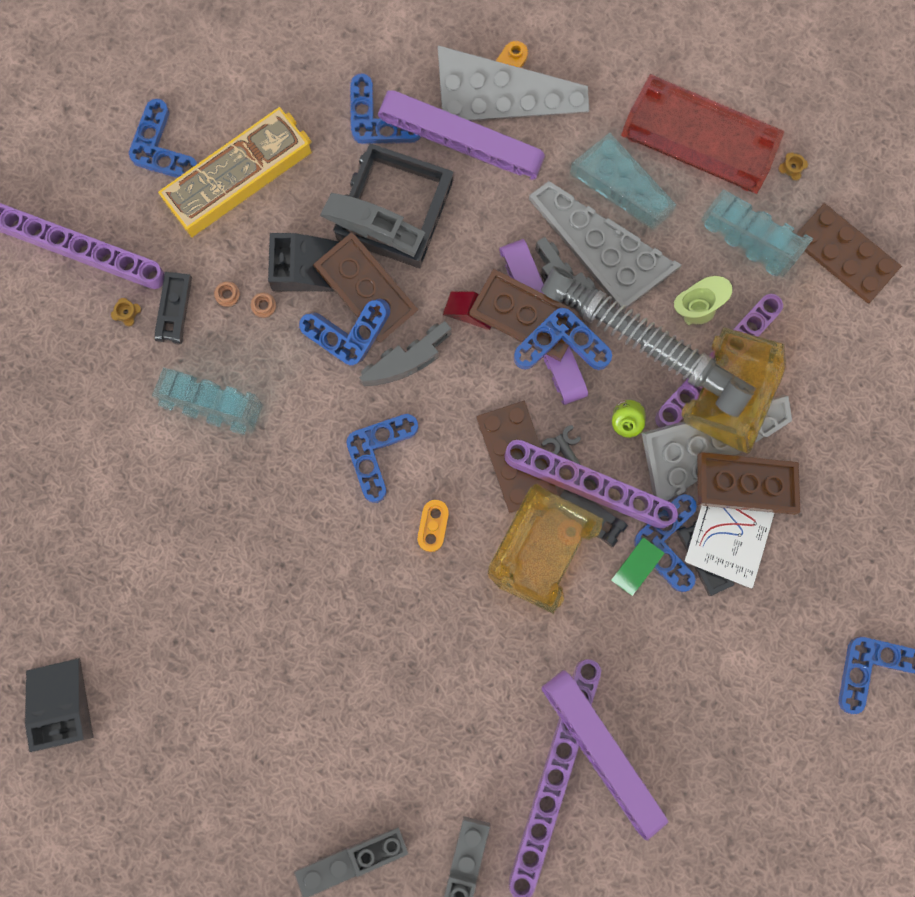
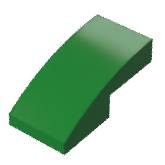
M643 537L611 581L633 596L665 553Z

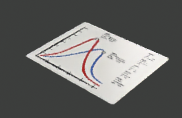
M701 506L685 562L746 587L753 588L774 513Z

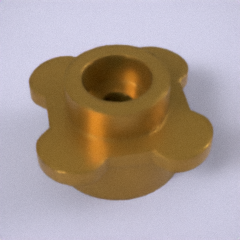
M787 153L785 162L780 164L778 168L779 172L787 174L792 180L797 181L801 178V172L808 167V162L799 154Z
M121 298L115 304L111 317L114 321L120 320L127 327L134 325V319L141 312V307L137 303L132 304L126 298Z

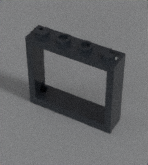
M369 143L367 151H364L363 155L360 156V169L358 173L355 172L350 183L352 189L350 194H346V196L361 199L375 162L439 183L421 228L425 234L414 257L389 245L354 234L368 251L420 269L453 185L454 171ZM335 223L333 231L336 240L341 241L351 232Z

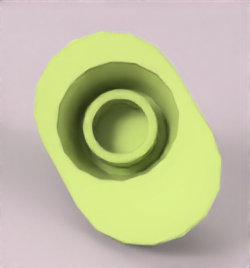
M706 277L679 294L674 301V308L677 313L684 317L688 325L692 323H707L714 317L716 310L730 299L732 285L724 277Z

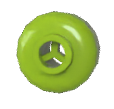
M624 400L618 403L612 415L614 431L618 435L627 438L639 435L645 427L646 412L644 407L635 400Z

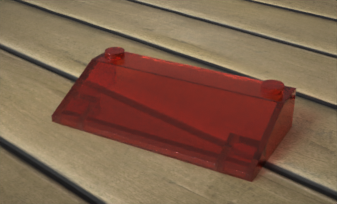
M650 74L630 110L621 136L631 142L639 143L739 186L745 191L758 194L771 169L784 131Z

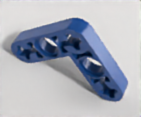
M357 74L352 78L350 84L351 133L356 142L361 144L413 143L421 138L417 134L409 135L408 131H401V136H397L398 128L382 119H373V84L371 78L366 74ZM360 82L365 83L364 96H360L358 87ZM360 104H365L369 107L368 112L365 114H359L355 109ZM372 126H376L377 136H373ZM385 126H389L394 132L386 137L381 135L380 130ZM360 127H365L367 131L364 136H360L359 132H356L360 131Z
M152 99L144 109L129 149V157L138 167L178 178L185 172L182 167L176 166L177 159L178 164L187 167L188 163H190L193 168L198 163L191 156L158 147L170 112L163 100ZM160 107L163 112H158L155 118L152 110H157ZM149 128L155 129L156 134L150 139L143 137L145 130ZM144 150L147 156L152 157V164L148 157L142 156L138 160L136 153H141ZM162 157L171 158V163L167 167L158 166V162Z
M375 299L368 302L349 334L322 315L314 312L306 314L300 319L299 328L305 336L345 364L355 365L365 358L390 315V306L383 299ZM380 306L379 311L382 315L376 316L373 321L367 320L375 314L373 307ZM314 319V326L317 328L310 329L311 324L308 321ZM362 325L370 329L371 335L369 339L361 337L359 329ZM329 332L337 335L338 342L336 345H331L328 342L327 335ZM352 348L356 349L355 354L357 356L354 358L350 357L351 352L349 350Z
M566 308L555 310L517 347L514 353V363L520 369H530L563 339L588 365L596 370L605 369L612 360L610 348L574 313ZM557 316L560 318L566 316L568 318L566 323L571 329L574 324L577 326L569 336L566 334L569 328L565 324L557 325ZM580 332L588 337V343L582 346L574 341V335ZM539 333H548L551 336V342L548 345L539 344L537 341ZM532 342L537 350L532 352L530 362L528 360L522 362L520 360V352L526 354L532 348V345L529 344ZM592 342L596 344L593 347V350L597 354H600L601 352L605 354V362H603L602 360L596 362L594 360L596 355L592 350H590L588 354L585 352L587 349H589Z
M403 414L356 430L347 437L346 443L362 492L369 502L379 503L386 497L387 493L374 450L415 436L419 427L418 421L414 416ZM404 420L414 423V426L411 427V432L407 433L405 429L397 431L399 437L394 438V430L391 424L395 423V427L399 428L403 426ZM380 428H385L389 430L390 437L388 440L381 442L376 439V432ZM359 436L360 440L365 439L366 441L362 444L364 453L370 451V455H362L355 459L354 456L360 454L357 447L351 446V444L355 442L354 438ZM369 460L374 464V469L369 474H364L359 470L361 462ZM378 474L379 478L373 480L376 487H381L382 490L378 492L379 497L374 498L372 494L368 495L367 493L371 490L369 481L363 483V479H370Z
M683 494L675 498L671 503L678 509L680 507L679 500L683 503L688 501L690 503L688 506L690 512H681L677 516L681 521L678 522L676 519L669 531H663L653 526L654 530L663 537L659 539L657 535L651 540L653 545L671 558V565L668 568H662L658 563L654 568L673 589L679 592H686L693 588L696 581L695 575L664 541L696 511L697 505L694 498ZM663 509L658 514L659 519L661 517L669 518V514ZM647 524L637 533L634 539L635 547L642 539L641 535L647 537L653 532V530L649 529L651 525ZM677 564L680 568L676 571L681 576L686 574L689 577L686 580L688 583L687 587L684 584L681 586L677 584L679 578L674 573L670 577L667 574Z
M866 637L852 639L848 644L839 694L840 708L848 714H859L865 709L873 665L915 673V666L912 669L911 663L900 661L901 656L912 658L915 654V649ZM861 642H863V647L867 648V653H862L860 661H866L865 665L852 663L853 659L859 660V651L855 650V646L861 645ZM884 648H889L893 652V659L889 663L881 659L880 653ZM853 668H859L863 673V678L859 683H854L850 678V672ZM848 685L861 688V692L855 691L854 699L858 701V706H853L852 710L850 709V704L846 703V699L852 698L853 690H848Z

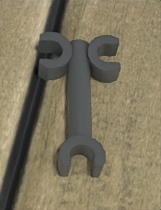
M573 425L567 426L563 433L554 439L547 438L542 442V447L547 444H552L555 447V451L551 453L558 455L559 451H561L565 459L580 464L569 445L578 444L581 438L579 436L572 440L567 436V433L574 429ZM589 478L584 480V482L590 481L596 487L594 480Z

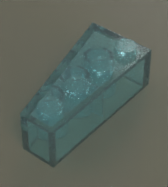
M608 133L572 162L570 175L583 181L588 187L608 198L613 204H617L626 210L628 214L652 230L669 218L676 207V203L611 133Z
M722 190L701 220L709 231L720 233L725 237V241L730 246H738L745 251V255L750 260L761 262L766 266V270L771 275H779L782 278L813 240L812 237L806 234L801 238L792 233L794 228L786 223L783 227L774 223L771 219L772 216L764 211H752L751 204L725 190Z
M163 367L152 397L159 401L158 406L171 411L174 407L182 409V414L194 419L198 415L206 417V422L214 426L220 427L222 423L231 426V431L241 435H245L246 431L253 434L263 408V404L255 394L247 392L245 396L237 389L226 386L225 391L220 390L221 387L212 381L204 379L198 383L196 382L197 378Z

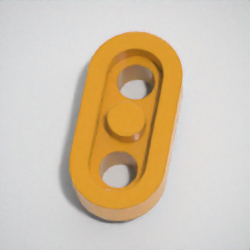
M520 41L509 42L496 61L522 68L527 60L528 49ZM518 50L520 53L514 54L512 51Z
M440 500L429 501L425 504L422 511L417 539L421 549L426 552L438 551L444 542L449 511L446 504ZM434 509L441 512L440 517L432 518L431 511ZM428 535L436 537V541L433 544L426 542Z

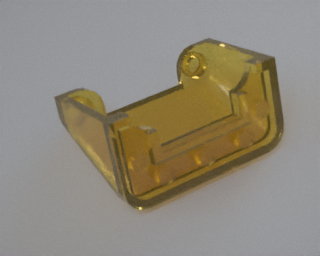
M723 327L720 336L716 335L712 344V350L715 351V362L723 369L755 387L754 395L740 416L733 417L716 405L719 396L703 387L697 400L692 399L690 403L687 402L684 405L682 417L685 424L738 451L749 454L785 372V344Z
M535 484L528 491L488 569V577L499 589L554 614L555 610L564 601L563 588L559 584L583 538L590 540L593 537H597L601 531L604 519L547 488Z

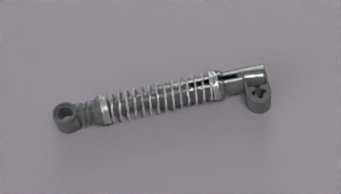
M556 266L552 268L541 288V291L546 296L558 302L566 300L565 304L567 305L571 303L572 308L577 307L576 310L579 312L580 317L590 323L596 317L600 320L597 327L602 322L607 324L604 332L609 326L614 328L611 336L614 335L616 330L619 331L621 334L618 340L623 335L628 337L625 345L632 339L635 341L632 348L635 349L639 343L641 345L640 353L643 351L648 353L647 358L651 355L655 358L654 362L659 360L662 362L661 366L665 364L669 366V371L674 369L676 370V375L681 373L683 380L689 378L688 383L690 382V384L696 387L702 386L719 396L716 405L722 411L733 417L740 416L754 395L755 387L717 365L715 359L709 357V355L705 353L700 355L698 348L692 350L690 349L691 344L685 346L683 344L684 340H676V335L670 337L669 331L664 333L662 332V327L655 328V322L646 327L648 319L644 318L639 322L640 314L632 318L633 309L625 314L626 305L621 306L619 309V301H615L611 305L612 297L609 296L605 299L606 293L601 290H592L590 288L586 290L587 286L583 285L581 287L582 283L579 281L575 283L576 278L568 271Z

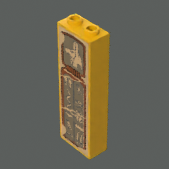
M278 107L158 191L162 200L191 238L311 154L310 138L303 130L299 132L295 127L297 123L289 112L285 114Z

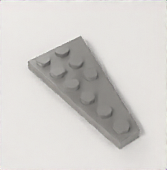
M438 46L442 110L469 121L589 112L588 86Z
M550 181L529 195V200L608 296L612 297V301H619L618 308L626 305L627 309L682 266L677 261H672L662 255V252L658 249H653L641 242L639 237L612 220L605 219L595 213L596 210L579 203L572 195Z
M780 395L747 404L739 417H733L724 411L642 432L653 495L668 501L676 495H681L686 491V488L697 482V454L706 452L736 456L740 452H746L752 448L753 444L763 437L770 436L791 422L789 396Z

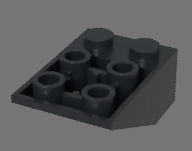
M270 233L268 283L272 291L335 292L313 267V264L340 241L298 233Z
M80 658L26 670L25 730L29 753L94 738Z

